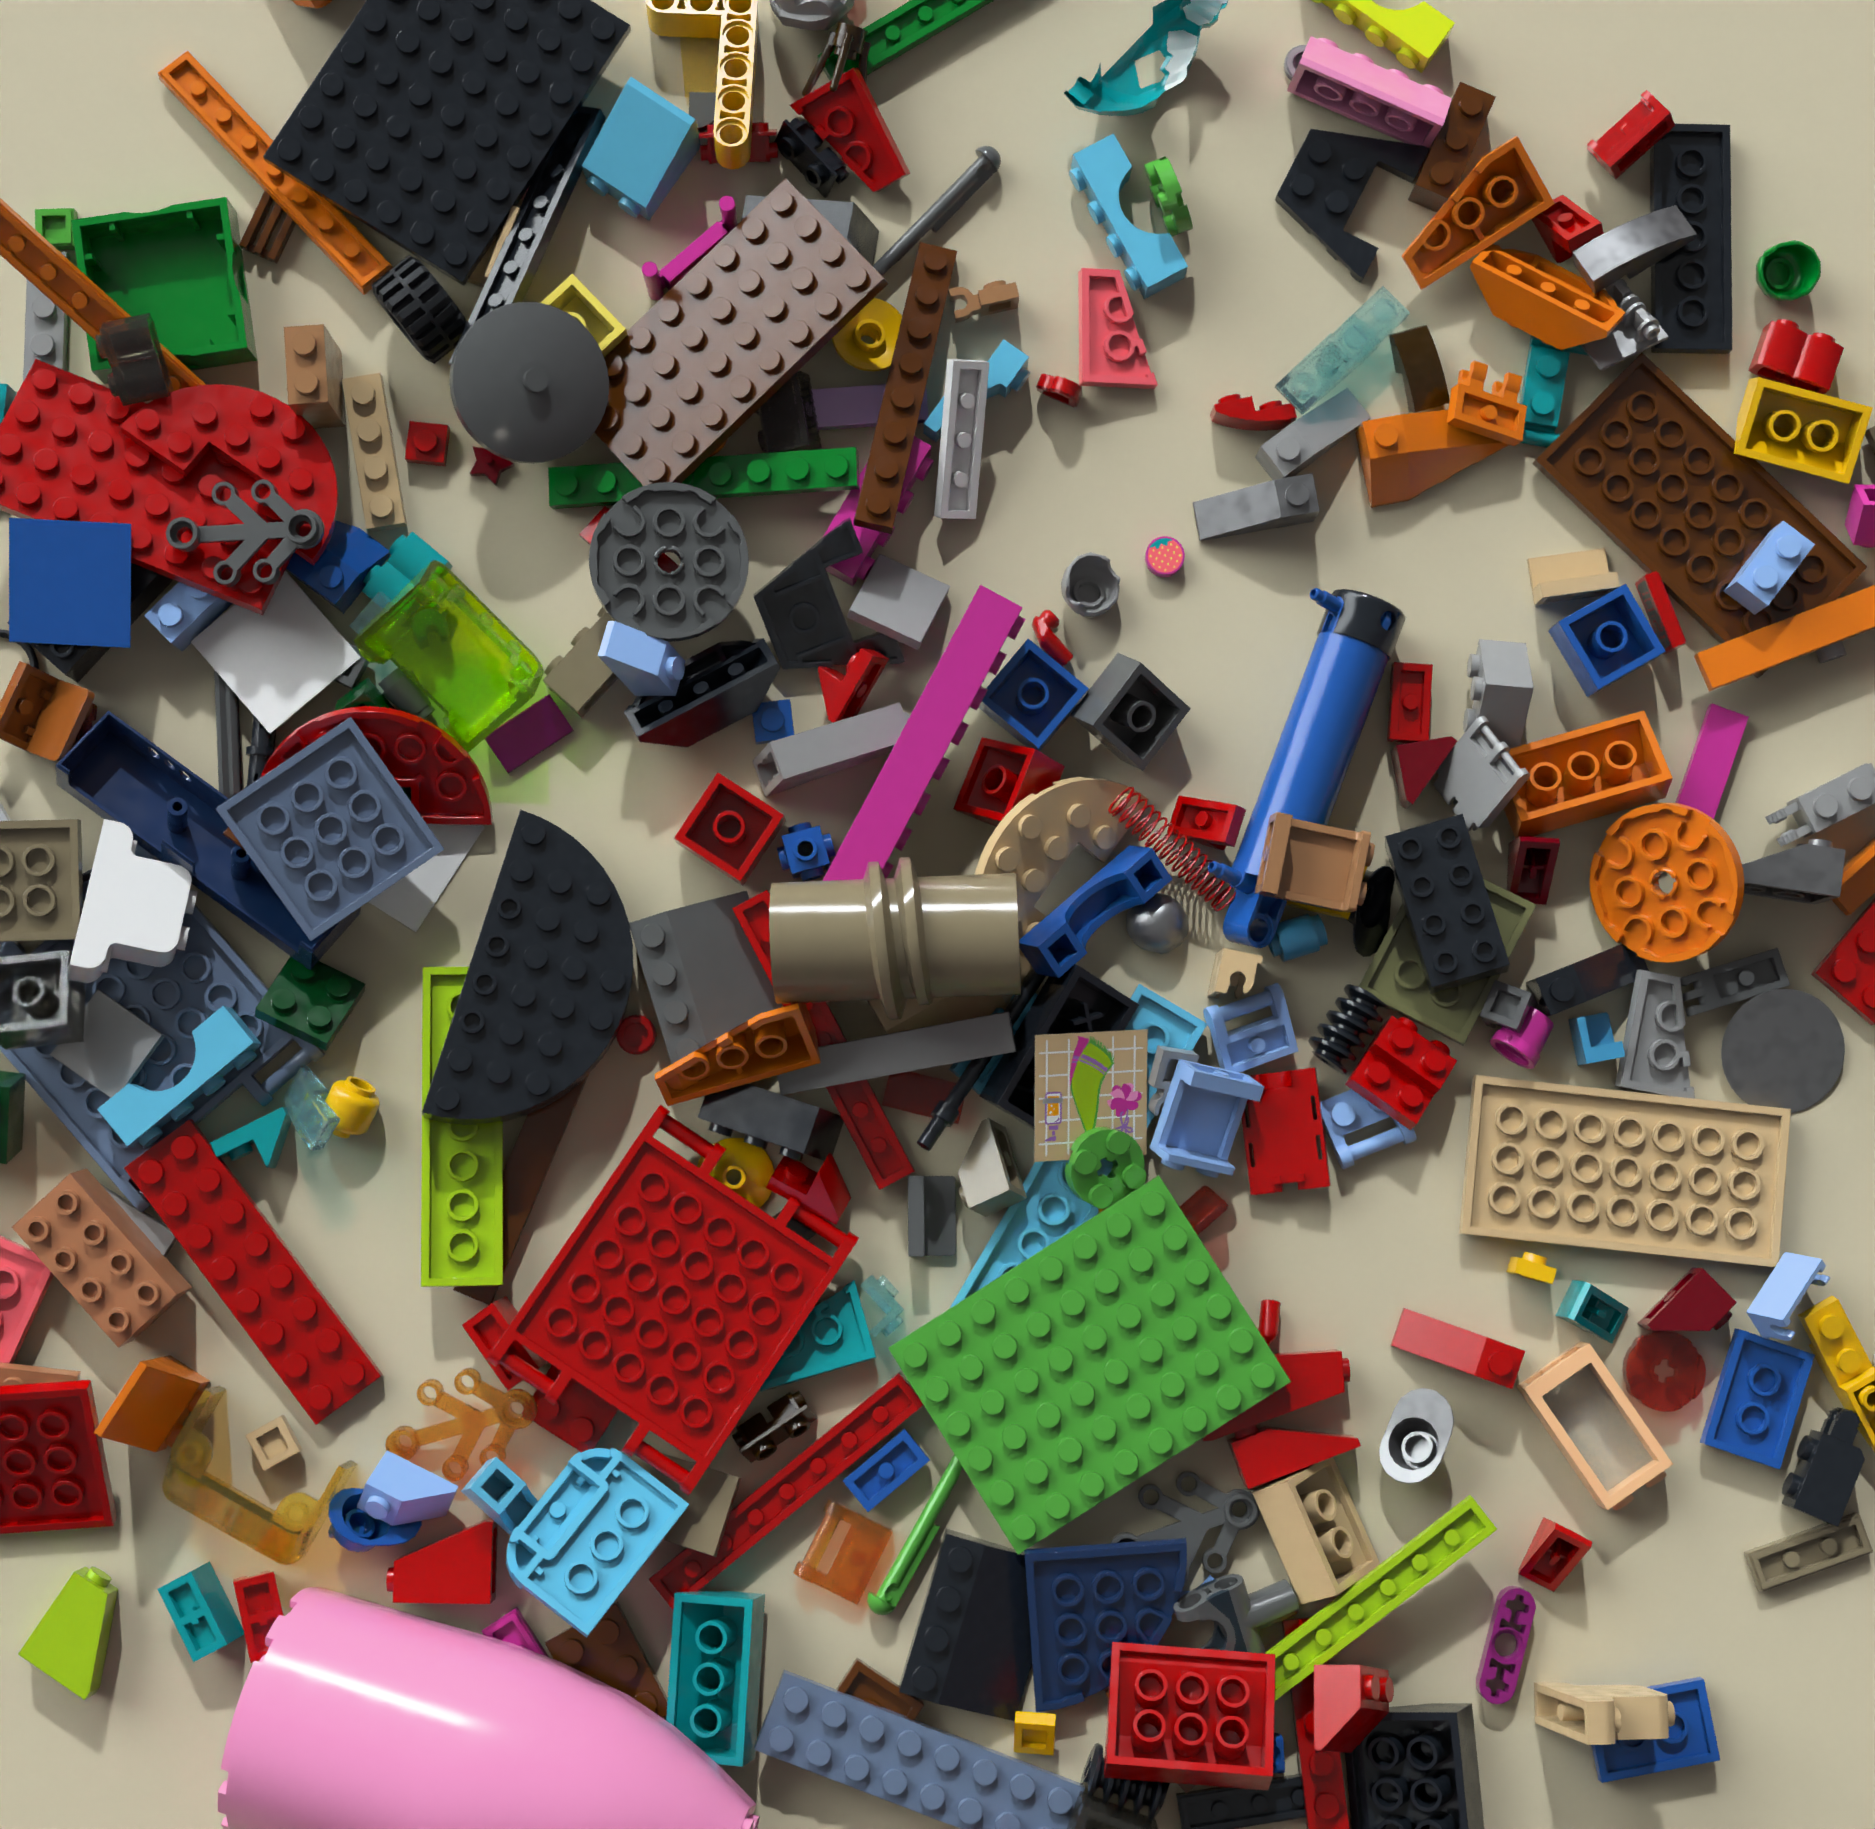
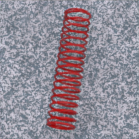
M1128 787L1113 801L1108 809V813L1112 814V817L1117 816L1127 806L1131 798L1138 795L1137 802L1132 804L1118 821V823L1124 822L1133 813L1138 804L1145 801L1144 807L1135 813L1125 825V829H1129L1139 820L1145 809L1152 807L1151 813L1136 825L1132 835L1139 833L1152 815L1158 813L1157 820L1141 833L1138 841H1143L1147 838L1158 822L1164 819V826L1151 835L1145 843V847H1150L1161 836L1167 826H1172L1171 831L1156 843L1153 850L1155 853L1158 852L1167 843L1172 833L1178 832L1177 838L1171 841L1159 854L1158 858L1161 860L1173 850L1179 839L1185 838L1184 844L1174 850L1165 861V866H1168L1177 859L1186 845H1192L1191 849L1175 862L1171 872L1177 871L1187 861L1191 853L1198 850L1197 856L1191 859L1178 873V878L1184 877L1193 868L1199 857L1204 856V862L1195 867L1186 877L1185 884H1189L1199 875L1205 864L1213 860H1207V854H1200V848H1194V843L1191 841L1187 842V836H1180L1181 831L1179 829L1174 830L1173 823L1167 824V818L1161 817L1160 811H1154V805H1147L1148 801L1147 799H1141V793H1134V787ZM1131 790L1127 798L1124 799L1113 811H1111L1115 803L1127 791ZM1191 864V866L1182 874V872ZM1197 869H1199V870L1196 872V874H1195L1190 880H1188V879L1191 877V875H1192ZM1208 869L1193 882L1191 890H1195L1203 884L1210 875ZM1205 875V877L1200 881V883L1196 885V883ZM1215 875L1203 884L1198 891V896L1204 895L1217 880ZM1210 881H1212L1211 884L1201 893V891L1205 888V886H1206ZM1224 881L1216 884L1204 898V902H1209L1216 896L1211 903V908H1214L1216 912L1224 909L1236 895L1235 891L1229 901L1216 909L1227 897L1231 889H1233L1229 886L1219 893L1225 884ZM1219 886L1216 892L1210 898H1208L1209 895Z

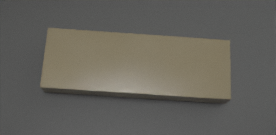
M1852 1513L1842 1517L1838 1527L1824 1523L1745 1551L1744 1555L1757 1590L1763 1592L1873 1553V1549L1860 1514Z

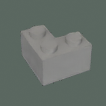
M1479 639L1476 654H1470L1468 659L1467 676L1473 678L1470 697L1474 702L1472 709L1465 710L1463 730L1466 732L1478 717L1486 716L1490 722L1488 727L1500 742H1506L1510 749L1520 746L1534 689L1526 643Z

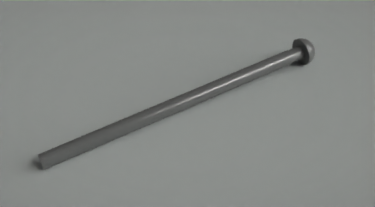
M981 146L976 149L975 152L978 159L873 265L882 276L901 260L930 229L936 233L998 171L1001 157L995 148Z

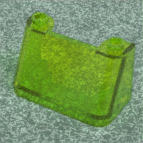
M436 560L431 561L357 634L353 641L357 645L360 654L367 661L385 664L391 660L445 713L443 717V730L454 738L467 753L534 697L544 674L543 666L535 654L448 567Z

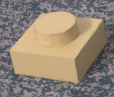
M281 1415L245 1435L264 1471L303 1450L285 1415Z

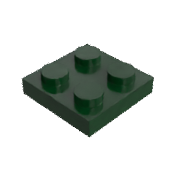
M290 956L256 1007L255 1017L327 1051L365 992L366 984L320 961L309 970Z

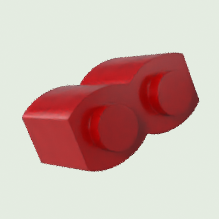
M1778 319L1777 321H1771L1763 328L1748 371L1764 379L1825 394L1830 390L1844 347L1835 343V338L1828 334L1813 333V335H1809L1800 330L1797 323L1786 319Z

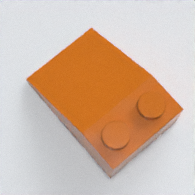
M171 1355L140 1361L94 1433L102 1438L152 1452L165 1450L168 1446L173 1448L186 1430V1427L182 1424L190 1411L195 1414L207 1399L208 1393L204 1390L210 1380Z

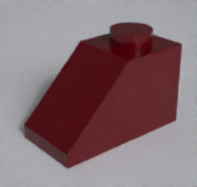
M1692 1267L1638 1324L1643 1329L1652 1331H1710L1712 1328L1718 1330L1732 1317V1313L1729 1310L1737 1302L1703 1268Z

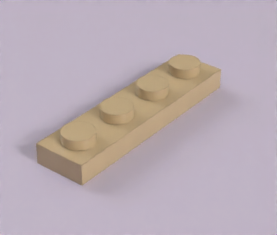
M374 373L342 379L366 530L370 533L407 526L383 376L381 373Z

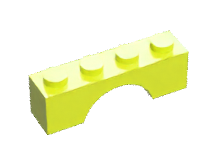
M1311 0L1315 3H1323L1333 10L1334 15L1342 23L1347 25L1353 24L1365 33V37L1372 44L1378 47L1384 46L1396 55L1397 60L1403 66L1409 69L1415 68L1423 73L1448 39L1455 22L1425 1L1408 9L1392 10L1379 6L1372 0Z

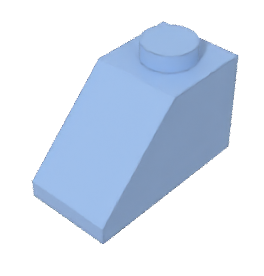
M608 621L598 653V657L635 696H676L680 680L684 676L686 661L668 641L647 636L645 632L619 622Z
M387 1450L367 1480L357 1508L368 1513L371 1517L380 1519L392 1526L443 1517L447 1515L459 1486Z

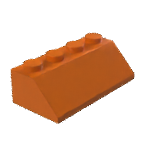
M1645 711L1511 748L1508 753L1520 769L1526 768L1530 777L1505 806L1504 811L1516 839L1519 836L1532 837L1666 798L1673 778Z

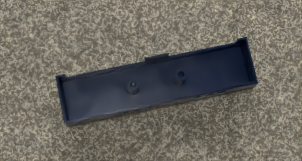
M107 711L55 765L56 780L59 787L101 818L127 825L132 831L133 840H136L138 845L162 862L183 866L189 871L192 878L191 883L309 970L315 966L360 914L361 907L310 941L248 853L223 835L228 826L215 808L226 802L229 798L110 711Z

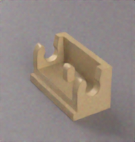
M1226 948L1220 950L1215 954L1207 997L1218 999L1221 993L1226 994L1229 986L1234 987L1236 985L1237 988L1234 991L1236 999L1241 997L1243 993H1248L1254 984L1256 969L1262 964L1263 956Z

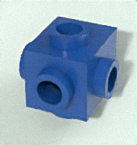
M811 822L789 827V834L781 836L784 846L777 847L782 870L790 869L793 879L801 877L802 882L825 876L824 870H828L830 867L829 858L836 856L830 833L822 835L820 825L812 827ZM810 843L813 846L812 854L806 857L801 856L798 853L799 846Z

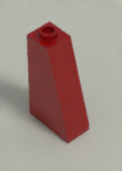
M1337 1349L1273 1353L1291 1382L1209 1433L1201 1440L1203 1442L1213 1441L1345 1392L1344 1382H1350L1348 1358H1342V1351Z

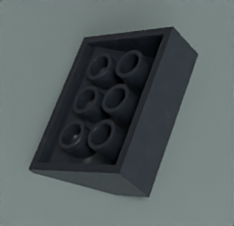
M946 1528L901 1676L899 1692L936 1704L1015 1721V1713L1018 1711L1032 1664L1025 1553L1017 1554L1015 1549Z
M1431 1703L1389 1707L1388 1714L1353 1752L1345 1753L1352 1829H1484L1472 1703Z

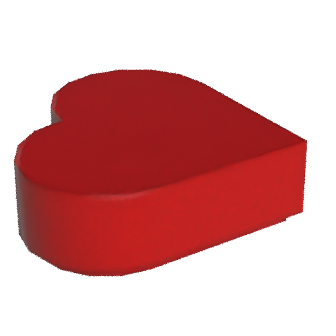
M1041 374L1036 385L1037 391L1073 408L1077 407L1082 396V387L1060 376L1054 377L1048 374Z

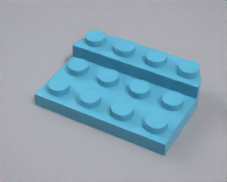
M612 1447L611 1450L594 1448L578 1452L568 1461L567 1466L520 1525L516 1526L513 1530L507 1547L506 1567L513 1582L521 1590L524 1588L587 1638L683 1515L689 1503L617 1449Z

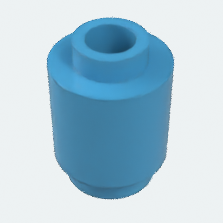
M1307 913L1279 922L1274 938L1268 946L1273 957L1280 956L1281 960L1286 962L1320 951V946L1328 944V938L1319 914L1310 916Z

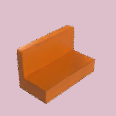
M1875 837L1844 864L1840 897L1832 899V901L1846 916L1852 914L1875 893Z

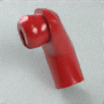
M1044 610L1039 617H1034L1032 628L1040 648L1063 667L1072 659L1073 654L1052 631L1059 626V619L1052 611Z
M1269 1299L1261 1301L1258 1327L1268 1346H1270L1278 1334L1281 1306L1280 1302Z

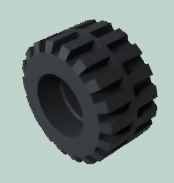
M409 255L372 284L373 293L381 306L409 342L426 360L435 364L457 346L467 320L447 292L419 260Z

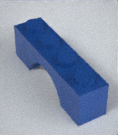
M1129 845L1019 940V948L1037 974L1060 978L1087 954L1086 944L1091 935L1102 924L1126 909L1145 904L1167 885L1172 878L1153 848Z

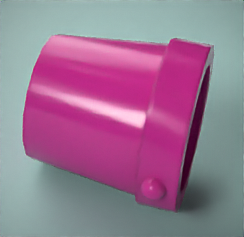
M1530 1006L1519 1033L1501 1027L1493 1034L1490 1044L1509 1061L1518 1066L1533 1069L1540 1059V1053L1554 1024L1545 1014Z

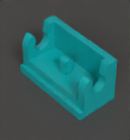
M210 1561L158 1588L193 1662L244 1635V1630Z

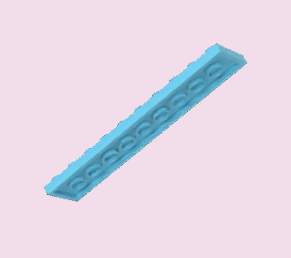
M1138 984L1130 999L1138 1003L1139 1006L1125 1030L1148 1029V1128L1154 1117V1114L1149 1111L1148 1104L1152 1095L1157 1091V1088H1153L1148 1084L1157 1046L1192 1051L1207 1023ZM1103 1158L1100 1161L1102 1167L1097 1173L1098 1175L1104 1174L1107 1176L1111 1172L1113 1163ZM1069 1160L1034 1162L1023 1181L1027 1199L1008 1207L950 1308L1098 1214L1099 1210L1097 1207L1078 1198L1068 1186L1065 1176L1066 1163L1069 1164Z

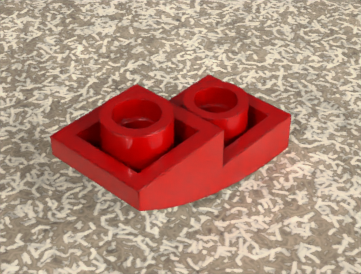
M1232 394L1220 398L1218 404H1214L1210 414L1211 420L1214 423L1250 431L1284 429L1297 418L1294 403L1282 405L1280 400L1262 404L1259 406L1260 410L1255 411L1252 396L1241 398L1240 394Z

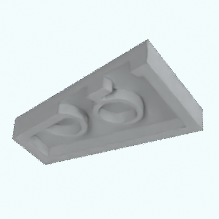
M1637 969L1623 1041L1625 1057L1620 1058L1615 1086L1666 1096L1695 1099L1694 1087H1690L1688 1066H1691L1689 1051H1686L1683 1027L1686 1025L1680 977Z

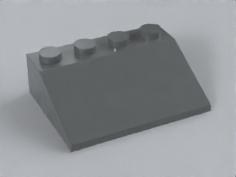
M747 891L676 908L629 923L671 1064L754 1016L783 1007L782 1004L776 1003L773 986L732 909L749 899Z

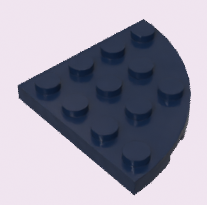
M1186 1538L1024 1550L1036 1712L1056 1710L1085 1701L1086 1697L1108 1687L1112 1642L1158 1645L1172 1621L1173 1606L1178 1602L1180 1592L1183 1590L1187 1566Z

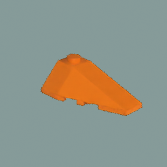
M1448 410L1400 414L1362 421L1355 433L1371 508L1409 501L1420 495L1423 491L1444 482L1454 474L1484 460L1509 446V444L1446 424Z

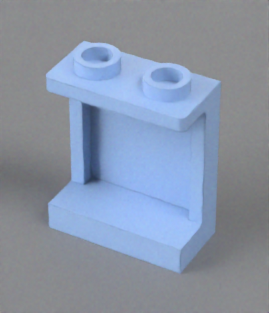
M1179 1059L1150 1149L1162 1158L1161 1163L1172 1169L1184 1170L1185 1166L1196 1168L1197 1172L1213 1178H1217L1219 1173L1233 1176L1235 1167L1228 1162V1157L1247 1100L1260 1102L1264 1086L1248 1074Z

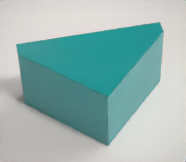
M1572 1280L1555 1316L1612 1344L1629 1308L1590 1283Z

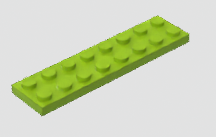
M423 967L422 1110L469 967ZM422 1114L421 1287L503 1286V1122L498 1121L477 1125L450 1124L425 1119Z

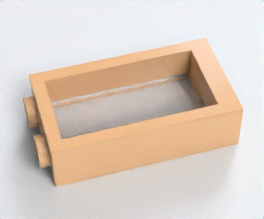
M1580 1341L1516 1386L1599 1507L1606 1510L1610 1508L1614 1510L1623 1508L1634 1499L1633 1492L1643 1485L1648 1488L1659 1483L1667 1475L1665 1470L1673 1465L1590 1343Z

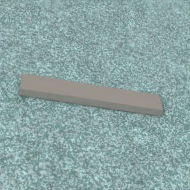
M1009 1011L820 1046L821 1063L777 1075L780 1093L785 1095L1016 1052Z

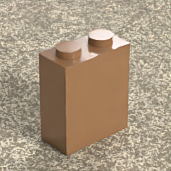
M324 324L284 327L288 405L296 415H302L314 429L346 427L342 385V353Z

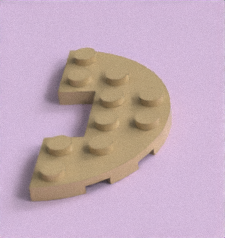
M1074 777L1053 782V786L1044 789L1038 794L1031 793L1005 815L995 828L982 851L975 875L1016 873L1019 940L1046 917L1034 905L1077 844L1096 860L1103 863L1106 862L1128 829H1125L1127 822L1145 805V801L1140 802L1133 813L1122 823H1118L1119 818L1132 804L1137 802L1138 795L1133 796L1127 806L1117 816L1112 817V814L1108 813L1110 805L1128 786L1105 778ZM1131 790L1127 791L1115 803L1111 811H1113L1124 799L1127 798ZM1141 794V799H1147V801L1149 800ZM1019 948L1020 981L1022 982L1032 966Z

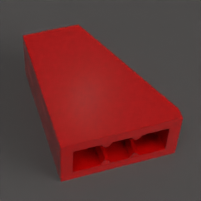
M488 1518L399 1557L394 1561V1567H389L387 1571L386 1587L387 1592H393L392 1603L491 1604L496 1599L498 1524L491 1518Z

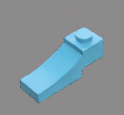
M1004 339L987 361L990 363L986 399L998 394L1006 398L1012 389L1018 392L1030 375V372L1026 370L1029 356ZM944 396L924 422L923 434L935 442L941 437Z

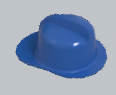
M360 1488L343 1489L336 1493L329 1503L328 1516L331 1521L328 1529L329 1537L335 1538L340 1546L348 1551L356 1553L367 1552L375 1546H392L407 1543L417 1535L422 1526V1521L392 1526L380 1519L371 1517L368 1513L357 1508L363 1489Z

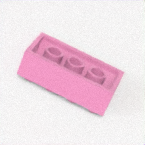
M1310 37L1287 89L1292 94L1399 141L1428 148L1442 128L1452 98L1444 95V92L1436 86L1418 84L1409 80V77L1402 71L1384 69L1375 65L1372 59L1363 54L1355 53L1352 55L1339 49L1338 45L1329 39H1316L1314 37Z

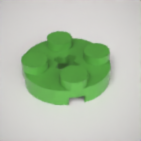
M1164 156L1144 164L1151 184L1149 186L1156 207H1161L1164 214L1162 219L1167 233H1170L1171 237L1193 229L1187 204L1184 205L1181 196L1180 184L1168 158Z
M1108 1127L1092 1128L1081 1134L1074 1141L1070 1149L1073 1152L1070 1156L1069 1164L1066 1163L1065 1176L1071 1191L1078 1198L1099 1209L1108 1208L1144 1185L1147 1176L1144 1169V1156L1136 1140L1118 1129H1110ZM1103 1158L1113 1163L1111 1172L1107 1176L1104 1174L1098 1175L1097 1173L1102 1167L1100 1161Z

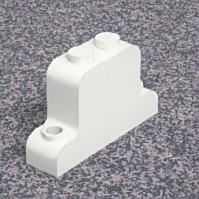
M107 819L103 821L67 976L69 980L83 983L97 980L103 972L107 973L110 958L164 967L173 961L176 949L185 951L190 927L182 926L185 913L193 915L198 891L190 890L191 875L183 866L136 856L137 841L133 840L131 829L124 823Z

